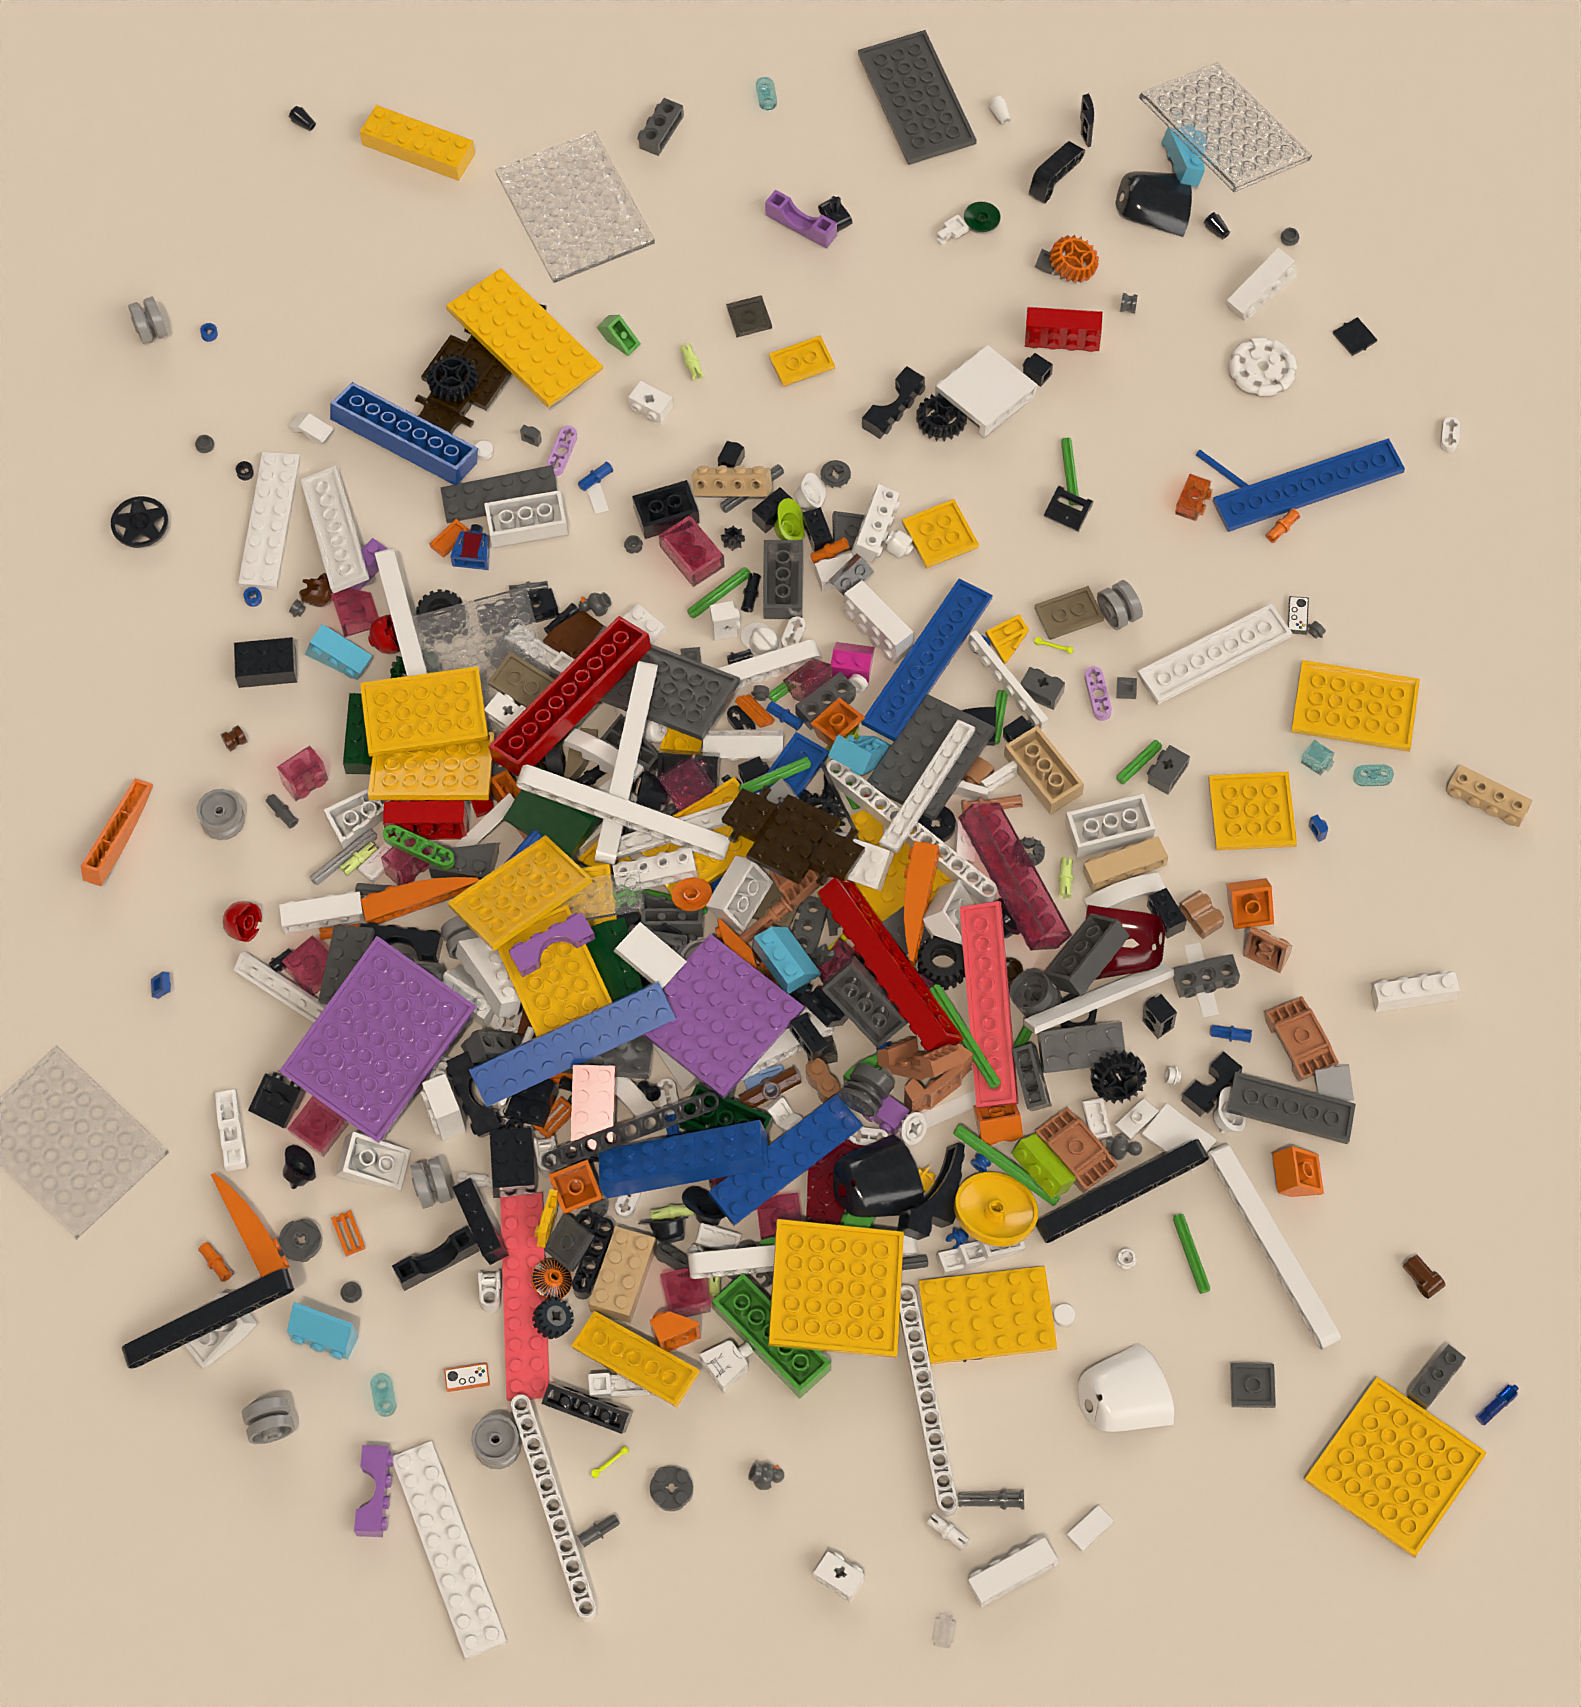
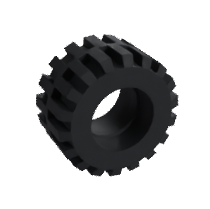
M437 589L438 592L430 591V595L425 594L423 600H419L416 607V616L423 636L429 637L430 641L437 640V643H441L442 640H445L447 643L450 642L449 639L455 640L457 639V634L461 635L463 633L462 629L466 628L467 617L464 603L460 597H457L456 593L450 594V590L442 592V589ZM439 612H448L451 614L445 620L432 619V617Z
M933 935L932 940L930 938L926 939V944L922 943L918 951L917 968L924 982L928 981L927 986L932 987L937 984L944 987V990H949V986L955 988L957 987V982L959 984L963 982L965 966L962 944ZM938 956H948L955 963L949 968L942 969L933 965L931 961Z

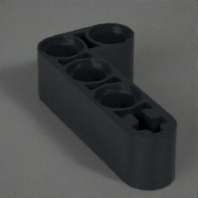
M1071 141L1065 143L1037 168L1032 178L1029 195L1043 203H1047L1053 193L1055 184L1080 163L1084 157L1085 149Z
M588 1211L579 1212L575 1217L578 1223L584 1220L590 1221V1224L585 1226V1228L595 1235L581 1258L572 1281L574 1295L582 1300L589 1298L593 1292L614 1231L613 1222L609 1218ZM603 1227L610 1228L607 1233L600 1232V1229ZM595 1246L603 1247L600 1252L592 1251ZM587 1265L595 1266L592 1271H586L585 1267ZM584 1278H585V1285H586V1287H583L581 1290H579L578 1287H582V1286H583V1284H584Z

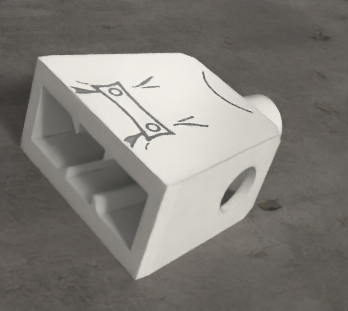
M729 1340L699 1356L702 1365L722 1392L725 1393L747 1372L748 1363L745 1358L754 1353V1351L747 1342L736 1348L733 1342Z

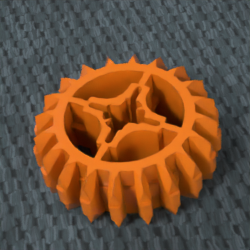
M1074 234L1072 237L1069 235L1064 238L1061 237L1054 243L1050 251L1049 261L1052 262L1051 267L1056 268L1055 273H1060V278L1065 277L1066 281L1071 279L1073 283L1077 281L1082 283L1084 280H1089L1095 274L1099 265V257L1096 256L1097 251L1093 250L1094 245H1089L1088 240L1083 241L1082 236L1076 238Z

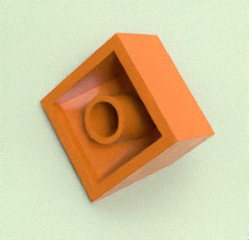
M838 698L810 724L817 737L828 746H832L837 735L845 737L865 717L841 698Z
M1267 878L1227 883L1228 905L1234 929L1274 924L1272 886Z
M1016 1104L990 1108H976V1105H973L979 1138L987 1144L994 1145L1001 1141L1013 1142L1023 1138L1021 1115Z
M1294 1146L1273 1153V1167L1275 1169L1276 1187L1279 1194L1289 1197L1324 1194L1318 1154Z
M588 1160L548 1175L553 1189L558 1190V1202L562 1212L565 1214L603 1199Z
M659 1312L649 1320L651 1332L657 1346L667 1352H671L701 1338L698 1321L673 1312Z

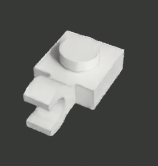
M956 215L944 223V229L937 233L939 236L937 241L943 245L951 236L957 239L968 232L970 227L959 215Z

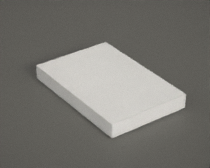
M641 922L614 950L616 954L649 982L659 981L662 989L687 962Z
M1167 1103L1141 1135L1165 1154L1195 1139H1199L1205 1151L1209 1152L1217 1142L1216 1138Z

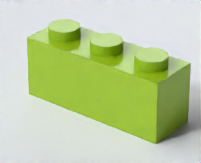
M1037 1134L1020 1140L1011 1153L1051 1199L1067 1193L1077 1179Z

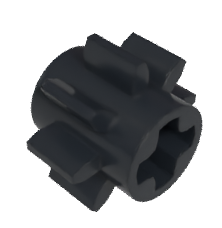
M734 525L728 529L724 528L725 534L721 535V541H724V548L728 547L732 551L738 547L742 548L741 542L745 541L742 529L738 530Z

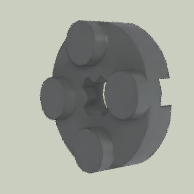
M308 1219L287 1223L279 1235L280 1246L284 1255L291 1260L301 1262L309 1261L310 1258H313L319 1252L323 1239L318 1226ZM305 1236V1243L298 1245L296 1238Z
M665 1467L656 1471L650 1482V1495L659 1508L671 1512L678 1511L692 1499L694 1491L693 1482L687 1471L678 1467ZM670 1484L678 1487V1490H674L673 1494H669V1490H665Z

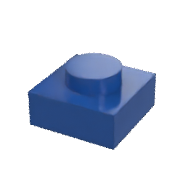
M1318 814L1311 817L1309 828L1318 842L1326 839L1328 825L1325 820H1321Z
M162 971L151 978L152 998L159 999L170 992L171 982L168 972Z

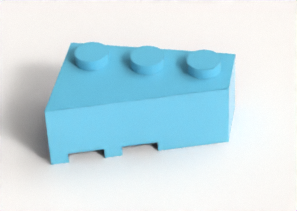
M1168 126L1161 143L1167 148V156L1169 159H1172L1173 169L1180 183L1198 187L1205 172L1203 133Z
M323 624L310 641L305 653L306 656L358 680L372 657L371 654Z
M837 735L828 757L849 767L852 773L863 775L877 767L891 747V744L876 736H859L858 739H854L853 735H849L846 739L842 735Z

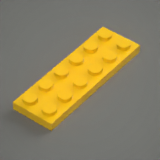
M596 1311L590 1316L571 1345L574 1350L676 1408L700 1374L699 1369Z

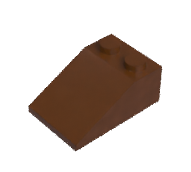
M580 611L557 625L543 639V643L559 653L562 651L576 659L593 642L604 625L588 613Z

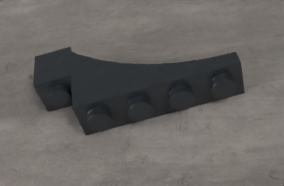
M956 1143L946 1148L940 1173L927 1195L912 1209L900 1213L897 1231L904 1232V1236L920 1240L930 1236L932 1225L943 1228L954 1224L956 1218L954 1201L962 1178L961 1169L965 1158L964 1144Z

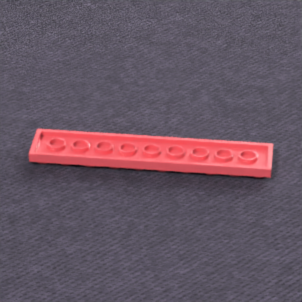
M995 901L960 907L970 1034L1001 1081L997 1088L991 1089L973 1062L976 1108L1019 1104L1016 1067L1011 1050L1014 1049L1001 902Z
M541 1192L500 1197L501 1238L509 1256L502 1259L507 1401H512L515 1396L521 1394L529 1399H543L548 1383H550L548 1336L544 1338L542 1337L543 1333L538 1334V1328L533 1326L535 1321H532V1317L535 1316L533 1312L536 1310V1307L547 1300L537 1294L531 1282V1274L534 1267L539 1262L545 1260L544 1248L537 1246V1237H534L537 1224L540 1225V1217L543 1211V1194Z

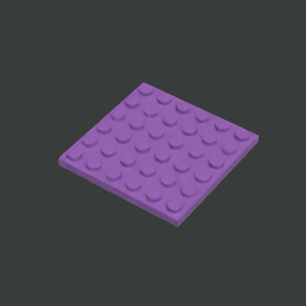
M709 934L686 959L687 962L662 989L676 1019L643 1034V1036L724 1099L790 1026V1021L795 1020L804 1011V1006L717 938Z

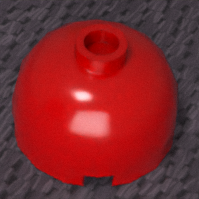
M387 614L376 619L371 624L368 641L370 645L383 654H393L400 651L391 615Z
M237 901L231 904L223 915V928L227 935L243 942H249L254 939L259 931L258 928L256 929L258 922L262 921L259 906L248 901Z

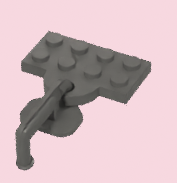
M334 925L318 999L320 1004L327 1005L369 948L374 939L375 930L373 928ZM402 953L403 955H405L406 957H408L410 960H412L413 962H415V960H414V958L412 957V955H410V954H408V953ZM417 964L443 982V976L434 965Z

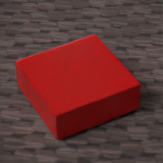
M490 795L489 800H470L476 818L487 815L494 808Z

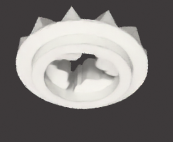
M519 1010L517 1015L500 1018L494 1014L492 1018L493 1029L497 1032L517 1034L522 1012ZM504 1019H507L508 1021L512 1019V1024L514 1027L510 1025H507L505 1027Z
M912 1111L911 1114L905 1115V1120L901 1121L902 1127L899 1128L901 1131L900 1138L909 1145L920 1142L927 1129L924 1115Z

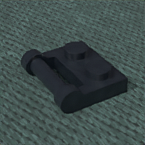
M1058 486L1044 513V517L1079 532L1094 501L1091 499L1086 500L1064 490V487ZM1060 497L1083 506L1082 511L1060 502Z

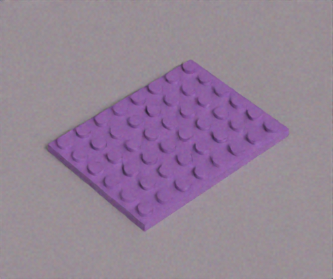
M377 936L279 1072L373 1140L380 1143L420 1088L422 1082L425 1081L474 1013L477 1006Z

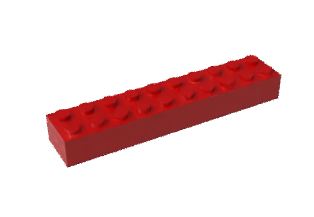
M618 616L488 746L492 760L518 777L523 765L534 767L651 649L649 633Z
M837 878L829 881L818 891L821 903L826 908H829L832 912L831 917L843 928L844 936L853 942L854 950L864 958L865 966L874 972L877 983L888 992L886 994L888 999L899 1008L898 1013L910 1024L909 1029L912 1033L918 1035L921 1040V1046L926 1051L931 1052L947 1044L956 1046L963 1041L964 1038L855 883L850 880L843 882Z

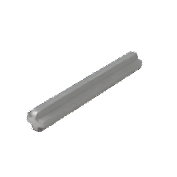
M369 829L314 872L310 876L311 881L315 885H319L338 870L340 865L349 860L355 851L359 852L370 841L376 840L375 832Z

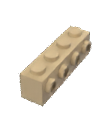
M703 465L697 467L692 473L694 496L768 497L773 490L771 470L763 466L727 468V466L722 465L716 468H709V466Z
M1462 765L1458 766L1446 791L1452 797L1460 798L1468 802L1470 806L1478 807L1486 811L1490 816L1498 817L1507 824L1517 827L1521 825L1532 803V799Z
M1159 836L1156 838L1150 837L1144 839L1139 844H1130L1117 852L1110 851L1103 857H1094L1084 863L1083 873L1092 892L1120 881L1167 865L1168 855Z

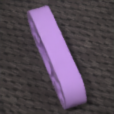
M565 426L560 430L547 461V466H555L557 459L559 460V467L554 469L555 476H559L564 472L577 441V432L572 426ZM569 433H571L572 436H569L568 439H567V442H565V441H566L565 435H568ZM559 448H566L567 452L565 454H558L557 450Z
M1089 667L1085 672V683L1093 714L1096 719L1105 721L1110 718L1112 707L1104 675L1099 667ZM1091 674L1097 676L1096 684H1094ZM1101 690L1104 695L1102 697H1095L1093 691ZM1100 703H1103L1102 706H1103V709L1106 710L1105 713H1102L1101 711H1099V710H1100Z

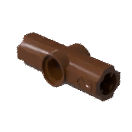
M792 1066L771 1078H764L760 1084L738 1096L742 1104L754 1109L768 1100H776L781 1093L802 1082ZM767 1086H775L772 1092H765Z

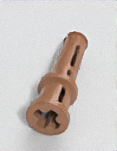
M1021 794L985 800L979 797L977 800L972 801L961 800L963 817L971 814L984 815L987 811L1023 807V804H1021L1023 800Z
M784 896L772 908L768 907L765 915L738 935L746 944L753 940L761 927L768 928L774 922L779 923L784 915L789 911H794V908Z

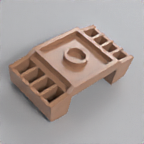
M810 869L800 884L769 870L778 889L783 893L788 903L794 906H799L802 901L820 886V884L816 883V879L820 874Z
M1302 996L1265 1012L1266 1024L1271 1034L1277 1033L1293 1062L1292 1072L1298 1082L1315 1075V1069L1327 1068L1330 1065L1336 1066L1339 1063L1326 1034L1312 1009L1309 1008Z
M906 1037L904 1040L878 1050V1066L888 1069L891 1074L917 1080H924L928 1077L935 1078L945 1071H950V1069L956 1068L958 1065H963L958 1047L947 1044L925 1054V1052H918L917 1037Z
M961 1044L956 1045L960 1050L963 1065H958L956 1068L950 1069V1071L943 1072L939 1079L931 1080L927 1084L926 1089L916 1079H911L904 1087V1104L910 1110V1114L912 1111L931 1110L962 1085V1079L972 1070L973 1053Z
M1068 1107L1035 1131V1134L1041 1138L1077 1178L1074 1184L1082 1193H1085L1118 1167V1164L1103 1144Z

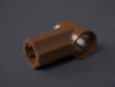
M1418 1255L1413 1256L1403 1265L1406 1272L1417 1283L1420 1293L1427 1299L1446 1286L1443 1278L1436 1271L1432 1272Z

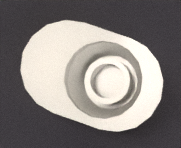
M807 473L804 476L801 485L794 493L800 508L805 510L819 508L826 497L824 483L813 473Z
M750 623L742 629L741 641L755 656L782 648L779 637L763 623Z
M1226 1087L1220 1092L1219 1105L1213 1116L1220 1133L1241 1132L1246 1126V1117L1227 1113L1231 1087Z

